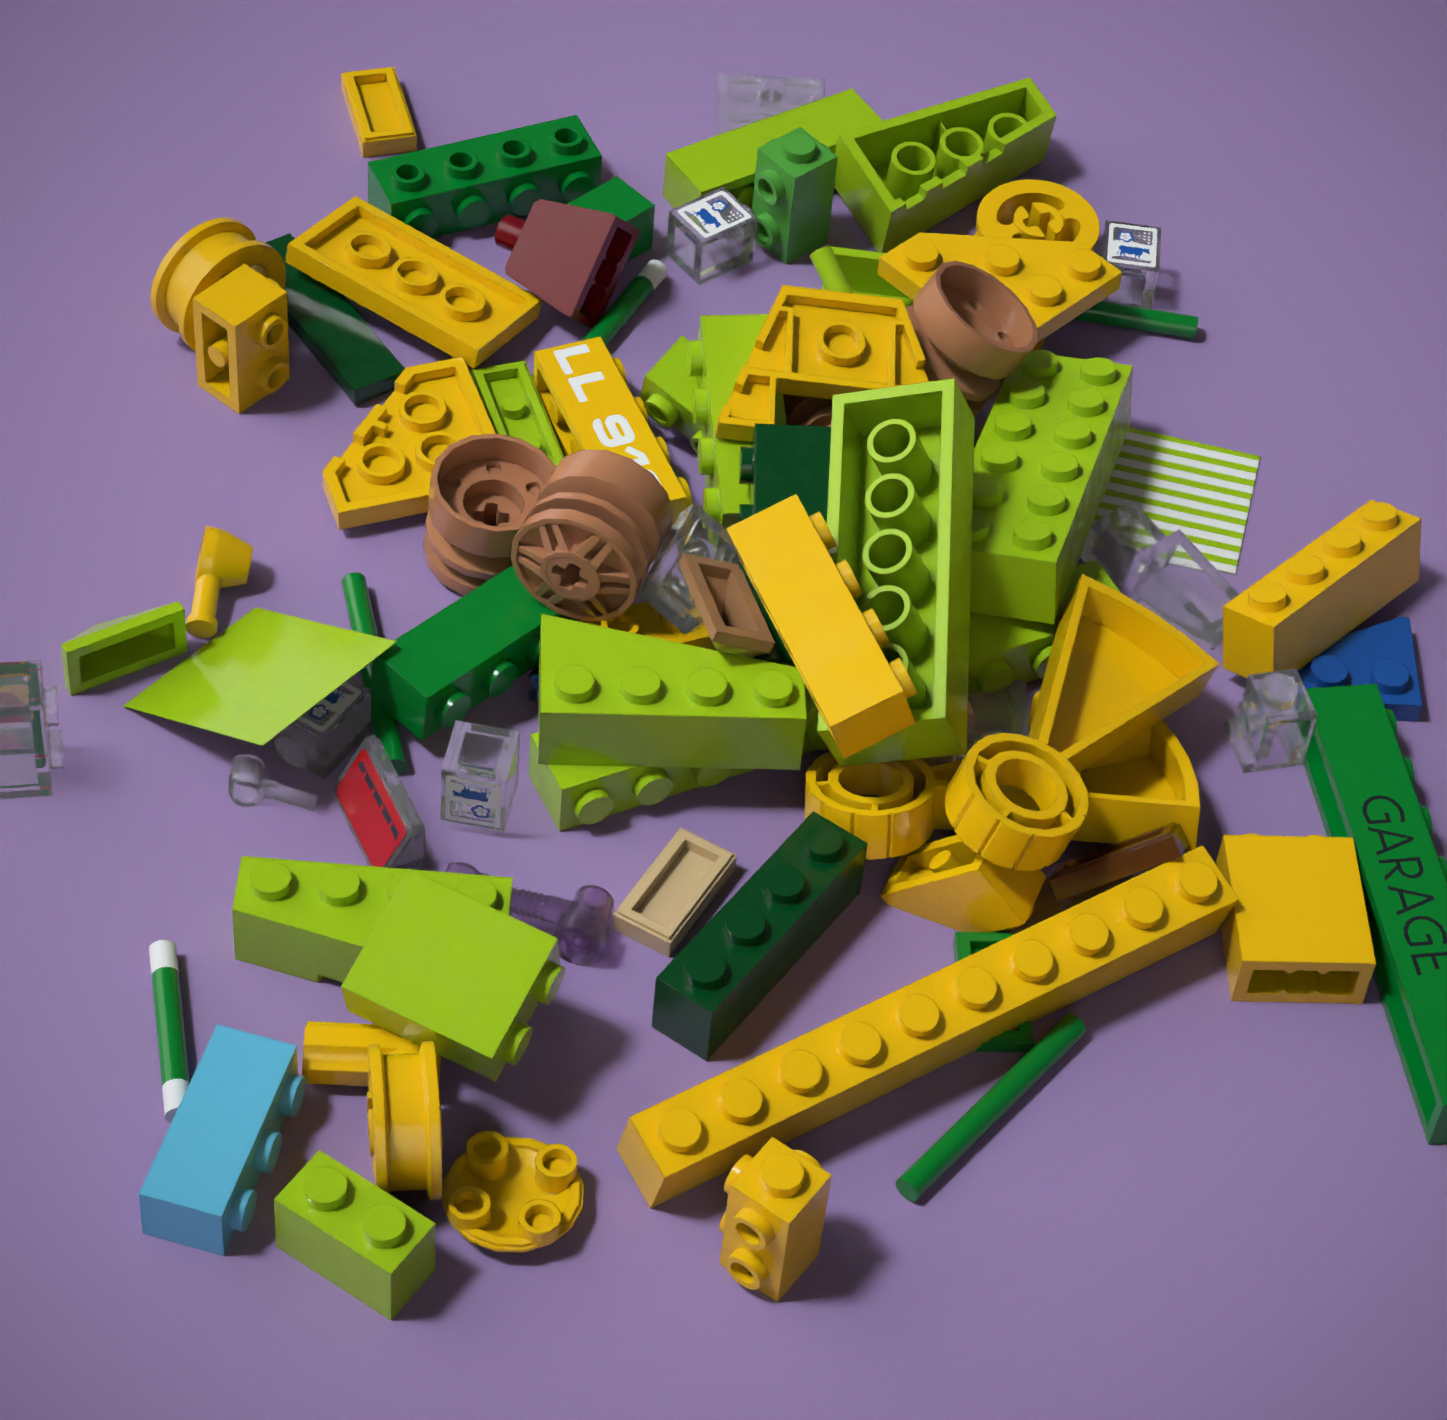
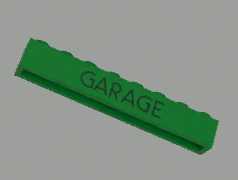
M1364 684L1304 688L1292 731L1327 837H1353L1376 966L1372 975L1428 1145L1447 1144V861L1443 856H1437L1431 839L1432 823L1430 813L1426 806L1419 805L1414 790L1412 762L1409 757L1402 756L1397 742L1396 717L1392 709L1385 708L1378 685Z

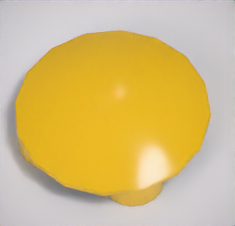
M483 1131L476 1133L468 1140L466 1153L456 1159L446 1175L443 1185L442 1205L451 1226L469 1242L495 1252L524 1253L551 1245L571 1230L583 1209L584 1183L577 1170L578 1159L576 1154L568 1146L563 1144L549 1145L532 1138L504 1137L495 1131Z

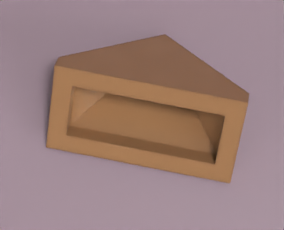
M683 553L678 564L716 649L721 652L750 658L770 653L775 641L747 579L739 568V564Z

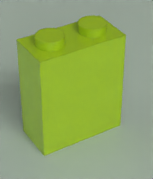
M408 868L341 985L347 1011L420 1046L422 1042L433 1041L435 1053L496 1082L506 1062L516 1065L523 1056L533 1032V1027L527 1024L539 1002L549 1005L554 999L564 978L565 967L560 965L558 938Z

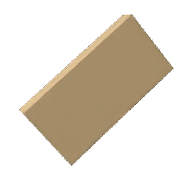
M680 827L613 913L612 929L670 957L736 870L737 855Z

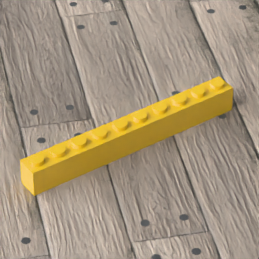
M1201 845L1183 854L1180 858L1163 863L629 1117L616 1150L651 1209L731 1170L744 1155L748 1154L754 1157L771 1137H774L783 1144L977 1050L983 1043L1007 1030L1015 1031L1020 1024L1031 1020V1023L1215 934L1239 898L1205 847Z

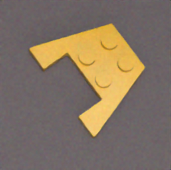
M782 285L759 332L754 349L745 367H742L727 404L723 406L719 414L715 438L752 442L755 423L775 424L776 393L833 400V395L929 382L924 370L926 359L903 300Z

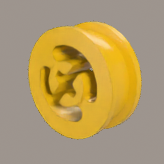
M1026 179L1002 184L991 190L982 199L977 211V231L974 236L1081 242L1093 251L1097 245L1100 224L1093 207L1077 192L1054 182Z
M227 217L206 221L182 236L168 251L159 265L151 288V307L158 321L169 330L180 333L186 345L195 351L192 298L244 263L264 277L273 279L284 289L286 282L284 261L281 255L270 245L257 241L253 232L242 222Z
M422 1042L419 1053L383 1055L379 1044L368 1045L369 1092H367L369 1154L372 1157L373 1183L387 1193L426 1190L430 1200H441L442 1113L434 1042Z

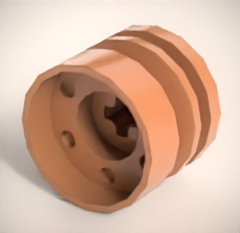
M958 261L942 263L913 299L914 305L906 307L926 359L924 370L929 382L955 378L974 418L982 410L988 399L995 395L1002 384V378L1010 377L1038 342L1037 326L1027 307L1012 290L997 278L971 264Z
M497 433L471 435L450 444L436 459L430 479L429 511L425 522L426 531L423 540V551L427 567L442 584L465 596L513 565L510 559L513 539L524 524L527 514L537 503L539 493L556 467L542 450L520 438Z
M581 450L563 457L551 472L537 497V503L527 514L524 524L513 539L510 559L518 580L533 598L554 612L573 619L601 621L622 615L634 602L640 591V585L648 576L650 565L658 557L671 532L674 511L668 493L651 472L631 458L607 450Z

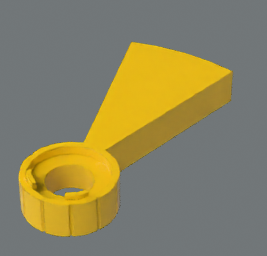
M1082 574L1062 607L1028 737L1021 734L999 733L988 735L977 741L967 752L947 786L945 810L951 826L955 828L956 834L965 845L975 853L980 854L984 859L1009 869L1033 871L1042 869L1044 866L1048 867L1058 861L1084 821L1089 807L1087 788L1079 772L1199 697L1218 668L1219 663L1188 636L1156 613L1121 592ZM998 784L1014 786L1025 791L1035 800L1040 811L1024 809L1012 803L1003 795Z
M1163 720L1079 772L1087 788L1089 807L1084 821L1072 840L1115 844L1176 822V824L1180 823L1188 842L1185 850L1196 848L1200 815L1198 782L1188 755L1178 738ZM831 751L813 761L806 772L804 820L814 811L868 843L866 859L868 860L906 855L926 843L933 829L955 830L946 815L945 795L947 786L963 759L935 766H929L919 758L840 767ZM998 784L1003 795L1012 803L1024 809L1040 811L1035 800L1025 791L1014 786ZM867 794L878 795L881 797H863L859 795Z

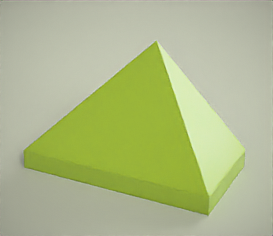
M180 601L98 623L61 644L65 687L69 694H77L186 653L185 609Z

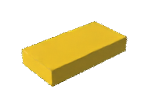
M395 67L341 73V89L362 157L417 151V135Z

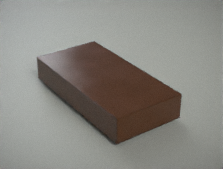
M1176 822L1060 863L1052 873L1049 882L1058 902L1180 858L1187 848L1188 842L1180 823L1176 824Z

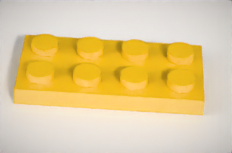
M354 196L288 243L285 262L350 298L358 305L403 328L406 332L435 346L451 357H463L466 365L474 369L539 317L542 303L541 298L357 196Z

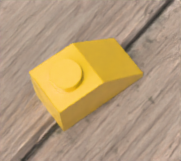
M958 835L925 843L920 848L900 856L880 897L889 906L960 932L1013 930L1024 925L1032 915L1035 907L1034 903L1046 879V875L1040 869L1024 871L995 865L965 845Z

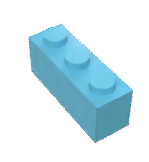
M219 1024L216 1025L140 1189L139 1203L143 1234L225 1256L235 1231L245 1232L247 1230L257 1201V1191L254 1190L261 1172L270 1174L273 1171L282 1143V1134L279 1132L285 1116L294 1118L297 1115L304 1098L306 1077L298 1075L297 1045Z

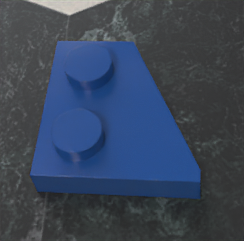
M1398 617L1347 634L1290 677L1294 715L1297 714L1304 688L1377 684L1385 708L1393 710L1396 721L1417 722L1423 705L1410 618Z

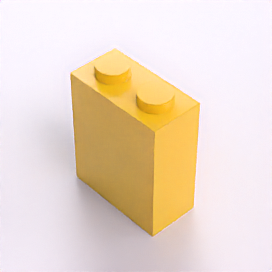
M1254 833L1223 835L1216 865L1239 898L1220 926L1231 1001L1362 1004L1376 966L1353 837H1325L1322 835L1264 836Z

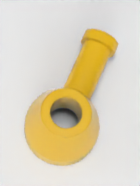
M205 525L196 569L191 614L186 620V631L200 638H209L217 633L218 621L216 613L220 588L246 585L253 552L251 544L217 527Z

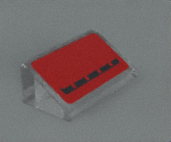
M375 735L365 737L336 780L333 787V796L368 866L423 870V866H425V826L380 739H377Z

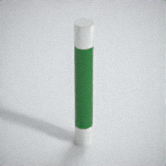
M650 260L583 340L601 336L607 347L667 276L665 265L658 260Z
M158 940L149 946L164 1113L166 1121L171 1123L189 1086L190 1077L176 944L170 940Z

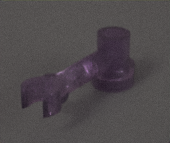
M451 862L446 869V872L488 875L479 872L475 867L464 862ZM595 885L582 886L577 890L572 901L548 894L545 896L543 893H532L531 890L526 891L523 888L519 889V887L513 888L512 913L515 912L516 915L521 914L522 916L527 915L529 918L534 917V919L540 918L541 921L557 924L552 936L558 938L559 952L562 959L575 965L586 966L595 964L602 958L610 937L608 920L614 907L613 897L608 891Z

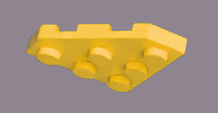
M919 232L879 257L877 275L913 300L942 263L958 261L974 265L997 278L1012 290L1027 307L1037 326L1038 342H1040L1120 288L1123 272L1081 242Z
M463 357L406 367L395 380L394 391L383 405L376 404L353 432V442L341 457L334 456L323 469V490L339 530L428 512L430 479L436 459L450 444L471 435L496 434Z

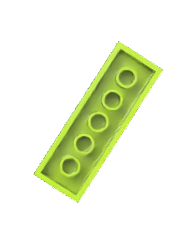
M1033 350L1012 375L1005 378L974 448L970 612L1055 624L1130 427L1133 365L1118 364L1101 357L1080 359L1057 356L1047 350Z
M955 378L833 395L827 526L835 540L836 547L828 550V553L834 564L845 559L848 562L863 595L854 599L860 612L863 613L873 608L890 643L881 648L888 663L897 658L901 659L917 692L916 695L907 699L916 724L843 759L818 711L817 732L840 767L967 754L975 418Z

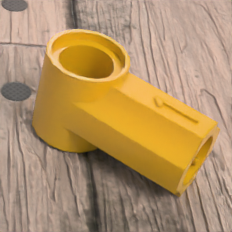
M307 1021L303 1041L302 1076L306 1077V1084L368 1086V1045L379 1044L383 1055L419 1053L421 1046L376 1024ZM435 1053L439 1088L441 1055Z

